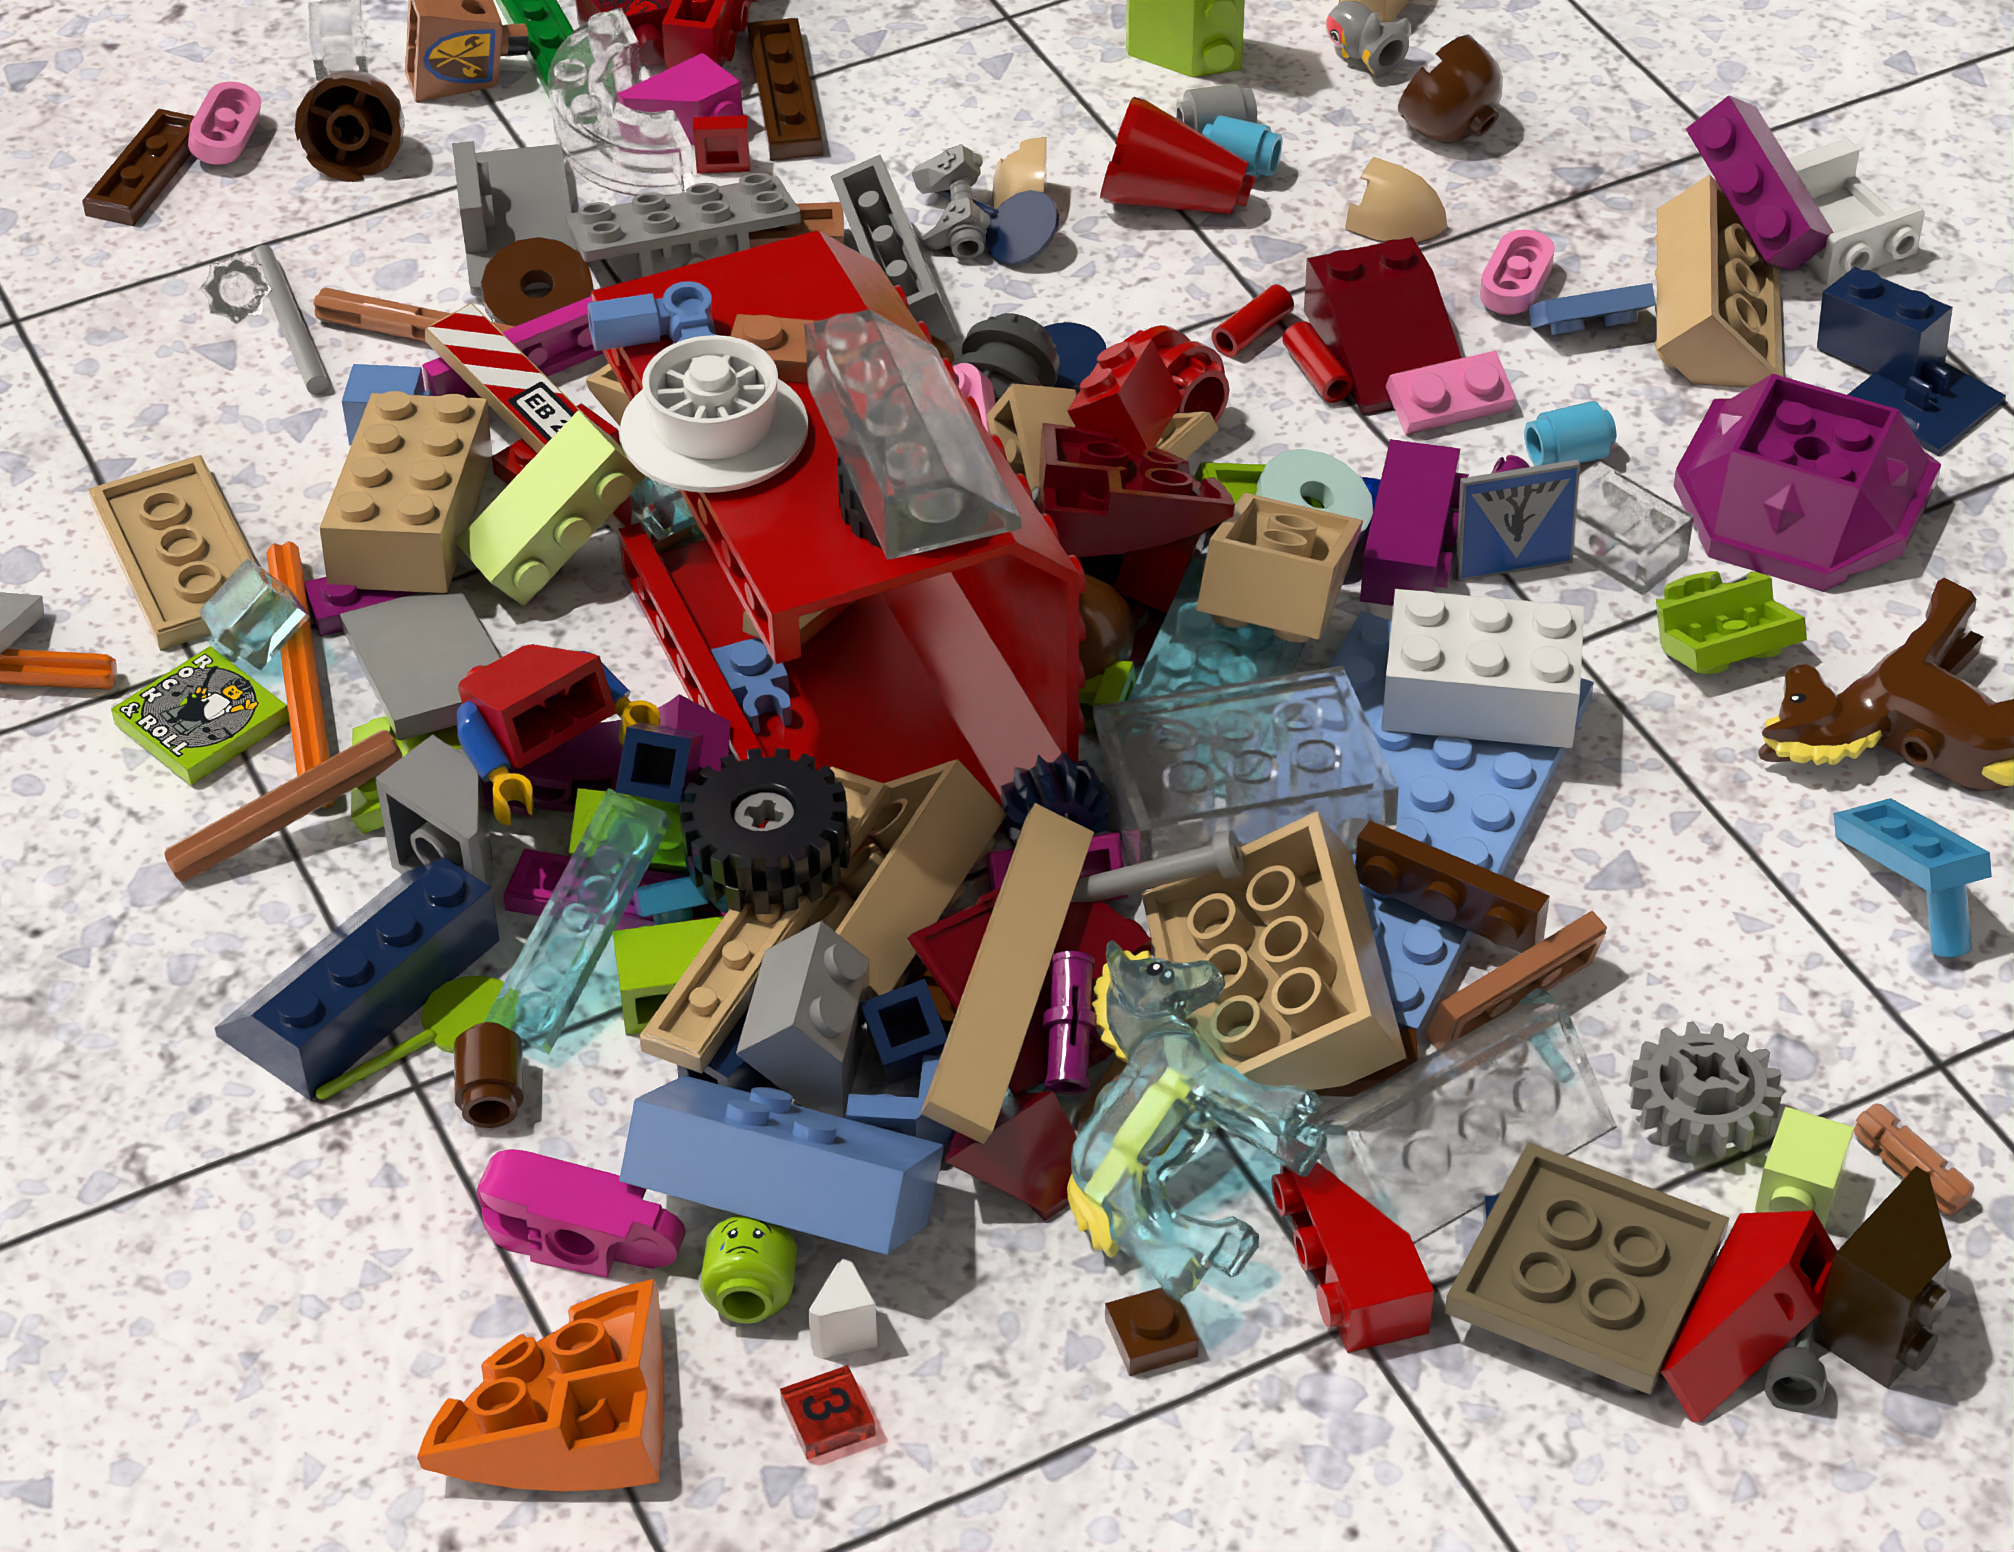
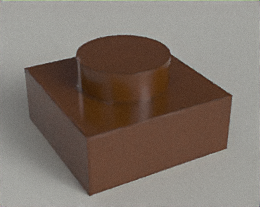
M1173 1284L1105 1303V1321L1129 1376L1198 1357V1338Z

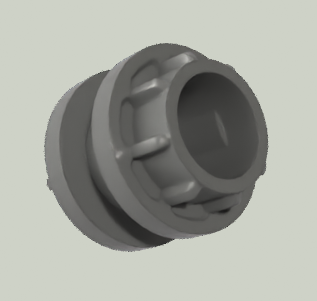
M1013 313L989 317L987 320L972 326L963 342L962 356L956 359L953 364L954 366L960 363H968L986 375L992 382L996 403L1012 383L1054 387L1061 371L1060 358L1056 352L1057 346L1053 343L1048 331L1033 319Z

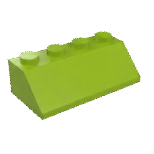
M1127 0L1126 51L1129 56L1189 77L1242 70L1245 0Z

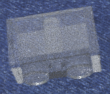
M1598 461L1579 475L1573 555L1643 596L1687 561L1694 516Z

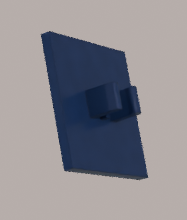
M1928 362L1926 365L1924 380L1912 375L1909 378L1907 387L1874 373L1847 394L1899 409L1921 447L1936 456H1939L2002 405L2006 399L2005 394L1947 363L1939 367L1932 362Z

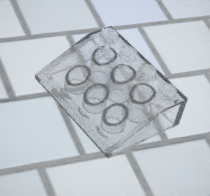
M1343 666L1093 706V717L1124 847L1131 865L1213 845V835L1227 830L1235 832L1242 847L1316 811L1321 814L1351 854H1356L1357 836L1369 820L1396 831L1399 787Z

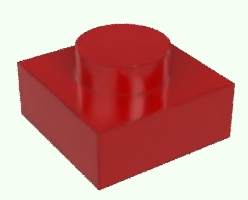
M747 115L693 117L697 174L750 172Z

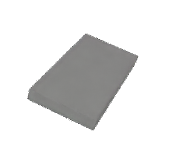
M457 582L450 584L447 593L419 592L340 614L344 634L398 740H405L457 725V709L462 705L458 692L460 681L466 677L473 667L479 665L487 666L500 659L499 654Z

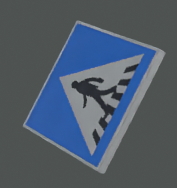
M1564 461L1461 478L1456 557L1457 580L1464 581L1572 563L1580 475L1579 461Z

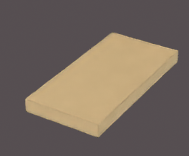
M202 455L88 489L92 506L159 650L275 614L273 596Z

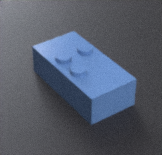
M683 1075L634 1100L619 1181L888 1255L928 1226L944 1145L793 1105V1097L780 1090L756 1087L752 1088L751 1093Z

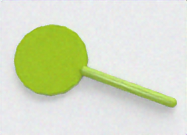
M463 976L446 982L431 993L423 1006V1032L322 1085L316 1090V1096L320 1100L327 1099L429 1043H433L442 1051L454 1054L455 1039L462 1032L479 1023L494 1022L516 1032L521 1024V1002L513 988L502 980L488 976Z

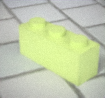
M578 410L455 543L490 583L525 607L647 476L636 469L627 458L624 450L610 435Z

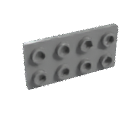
M474 141L452 143L471 295H482L481 280L486 264L498 250L517 240L542 237L561 241L577 250V246L566 226L565 215L572 212L563 150L560 144L475 153ZM535 282L526 286L523 291L543 288L552 289V287L546 283Z
M752 173L741 177L739 183L718 186L714 183H698L689 186L684 193L668 196L656 192L643 193L635 196L630 203L614 206L604 202L589 203L581 206L578 212L565 215L566 226L584 262L637 253L641 278L749 249V232L801 222V213L779 177L771 176L767 173Z

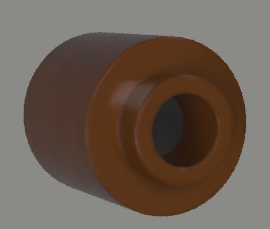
M483 1022L476 1024L462 1032L454 1041L455 1104L462 1111V1117L467 1123L480 1128L504 1126L515 1119L517 1109L524 1100L522 1040L516 1032L498 1023Z

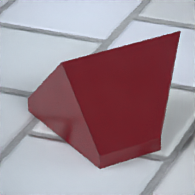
M1054 1091L1029 1092L1018 1097L1008 1094L1004 1097L994 1130L986 1142L982 1144L955 1131L944 1161L1026 1203L1044 1221L1070 1205L1067 1186L1071 1174L1079 1164L1085 1169L1089 1190L1094 1189L1098 1183V1175Z

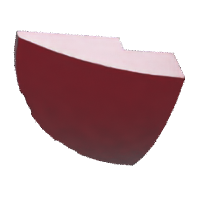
M1042 423L1038 510L1041 515L1047 513L1052 518L1057 529L1059 543L1068 556L1072 554L1076 557L1115 555L1157 547L1200 533L1234 515L1235 503L1225 486L1214 477L1204 478L1201 483L1194 480L1189 474L1188 461L1159 448L1144 449L1140 457L1129 453L1126 447L1117 444V437L1115 435L1065 425Z

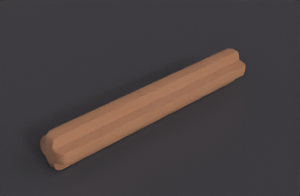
M380 730L166 848L164 855L168 866L180 882H187L379 776L403 757L402 752L392 734L387 730Z

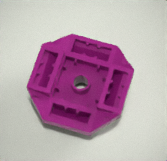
M1771 374L1732 398H1719L1712 401L1676 468L1673 487L1687 515L1699 530L1698 538L1709 558L1825 592L1846 582L1848 575L1874 569L1904 554L1936 487L1942 464L1923 450L1899 409Z

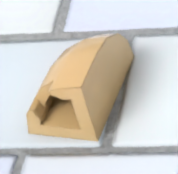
M1047 137L1026 139L1020 142L1019 150L1009 154L1005 159L1000 158L997 162L992 188V203L995 209L1005 200L1020 192L1033 190L1046 194Z
M1376 157L1371 159L1361 175V179L1367 181L1362 202L1359 206L1350 203L1345 225L1346 230L1384 242L1413 237L1415 242L1418 243L1434 238L1448 228L1446 210L1437 192L1421 176L1397 164Z

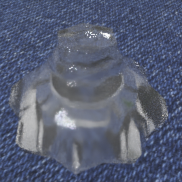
M235 253L225 261L210 262L208 277L200 287L208 299L210 314L225 316L235 325L247 317L262 315L264 301L273 290L264 278L263 265L247 261L238 253Z

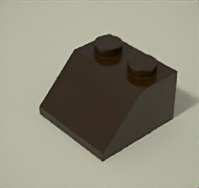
M1916 1166L1835 1253L1814 1337L1816 1343L1887 1389L1906 1367L1915 1372L1927 1361L1938 1341V1334L1931 1330L1932 1326L1943 1312L1951 1295V1291L1944 1287L1952 1255L1929 1173Z

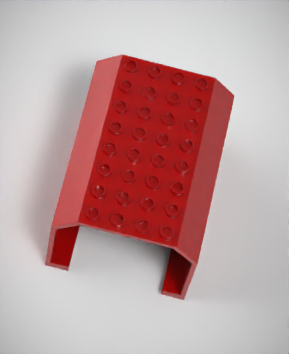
M816 230L591 291L592 302L652 293L654 299L663 298L666 290L673 284L689 281L700 283L708 288L712 295V319L716 335L731 336L737 314L770 315L778 318L814 321L833 320L839 323L866 325L867 346L856 387L783 381L800 397L808 417L807 439L801 452L789 466L761 483L738 490L707 493L679 489L706 540L657 554L641 522L618 528L623 575L686 695L693 702L731 721L729 755L734 754L739 762L748 759L747 750L761 748L762 757H774L776 748L790 749V757L793 761H798L803 753L814 757L816 771L827 765L829 768L835 767L883 784L958 759L1000 806L1002 805L1000 786L1014 782L1015 767L1031 769L1036 765L1038 754L1045 761L1053 762L1061 753L1065 752L1074 763L1079 761V735L1085 732L1084 716L1079 705V689L1084 688L1086 682L1084 669L1079 658V642L1084 641L1086 638L1085 624L1079 610V594L1086 591V579L1082 565L1074 554L1069 556L1066 554L1059 543L1057 529L1052 518L1047 513L1041 515L1033 503L1032 493L1025 476L1021 473L1015 474L1007 463L1005 449L1000 438L996 434L989 435L983 426L975 399L972 396L965 397L957 385L952 364L947 358H939L933 348L932 338L926 324L923 321H915L910 313L904 290L900 285L893 286L878 263L823 232ZM661 335L660 341L655 343L602 350L630 402L643 389L642 379L648 363L660 351L674 344L673 340L667 335ZM907 412H920V414L926 415L935 413L944 415L945 419L953 422L957 420L965 424L968 431L971 433L975 432L979 436L981 447H986L988 455L989 506L986 505V516L982 522L976 524L973 533L968 537H961L957 540L956 544L946 548L941 546L933 548V551L920 553V550H908L907 553L894 552V549L888 547L879 548L873 546L869 540L864 537L859 538L852 532L850 524H845L841 517L838 495L837 457L839 450L844 449L847 437L851 433H857L860 430V426L869 421L875 422L882 419V416L893 413L894 415L907 414ZM910 470L891 474L881 479L879 484L886 489L896 492L922 493L945 485L947 478L928 471ZM856 600L801 646L800 616ZM745 611L775 665L783 663L789 682V693L787 694L790 697L791 725L784 726L778 714L766 712L758 716L760 733L754 734L744 716L743 705L739 706L711 654V649L757 638L743 632V614ZM765 820V823L756 825V828H765L769 821ZM1002 824L999 825L995 833L1004 831Z

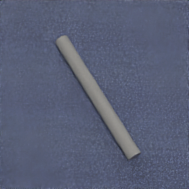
M267 245L257 246L252 251V260L309 393L321 394L327 390L329 381L274 252Z

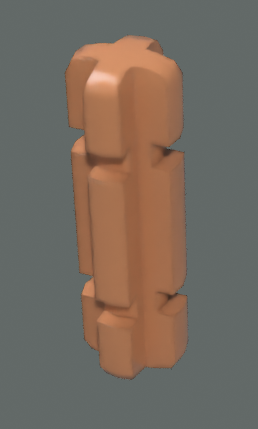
M1873 1104L1858 1116L1854 1128L1855 1135L1871 1150L1877 1151L1878 1148H1881L1883 1151L1879 1157L1903 1178L1916 1166L1929 1173L1938 1208L1944 1214L1954 1215L1969 1204L1975 1189L1973 1183L1955 1167L1950 1168L1949 1171L1945 1169L1949 1162L1907 1125L1899 1129L1897 1125L1901 1120L1884 1105Z

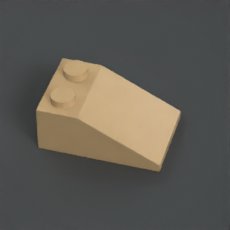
M1244 492L1235 505L1233 517L1223 521L1210 538L1196 611L1212 614L1211 618L1213 621L1228 627L1243 628L1251 623L1272 628V633L1276 637L1291 642H1307L1310 638L1319 640L1330 621L1361 532L1363 520Z

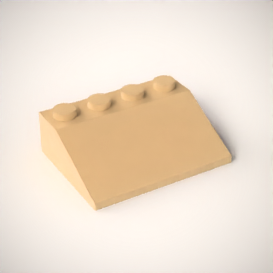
M1318 811L1242 846L1245 869L1244 874L1241 876L1224 879L1220 871L1160 885L1142 894L1156 962L1161 963L1164 967L1162 973L1159 974L1162 991L1164 984L1168 980L1174 979L1178 983L1176 994L1167 996L1163 991L1181 1078L1193 1085L1200 1083V1092L1191 1103L1192 1107L1345 1086L1407 1058L1352 854Z

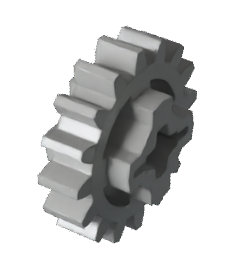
M1694 1021L1687 1022L1685 1035L1678 1036L1666 1027L1661 1029L1658 1044L1645 1041L1642 1044L1639 1060H1633L1629 1086L1632 1087L1629 1104L1631 1109L1642 1110L1640 1126L1644 1130L1653 1129L1658 1126L1663 1129L1660 1142L1662 1145L1667 1147L1677 1139H1681L1687 1142V1155L1690 1156L1697 1154L1700 1145H1710L1715 1156L1723 1158L1727 1143L1733 1142L1739 1149L1746 1152L1751 1149L1754 1134L1765 1138L1770 1134L1772 1120L1778 1117L1783 1093L1779 1090L1782 1076L1780 1069L1767 1068L1770 1052L1766 1048L1752 1052L1747 1049L1750 1036L1747 1033L1743 1032L1731 1040L1724 1037L1723 1024L1715 1023L1710 1034L1700 1033Z

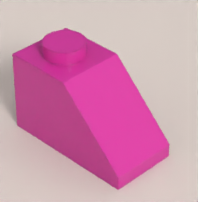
M704 53L617 93L621 137L627 142L694 145L693 117L743 115L741 81Z

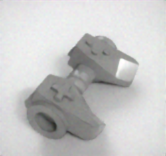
M962 144L948 148L941 154L919 164L913 169L912 176L916 188L922 194L950 190L951 202L936 226L919 239L932 251L950 246L952 253L956 257L972 259L984 251V243L986 242L985 230H987L990 224V216L973 202L971 186L976 183L978 176L981 174L982 156L974 153Z

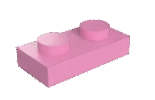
M1496 350L1392 374L1389 376L1385 386L1405 435L1510 411L1516 401L1515 394Z

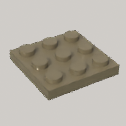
M1527 1142L1447 1294L1445 1314L1651 1395L1661 1374L1660 1369L1697 1298L1726 1236L1729 1217Z

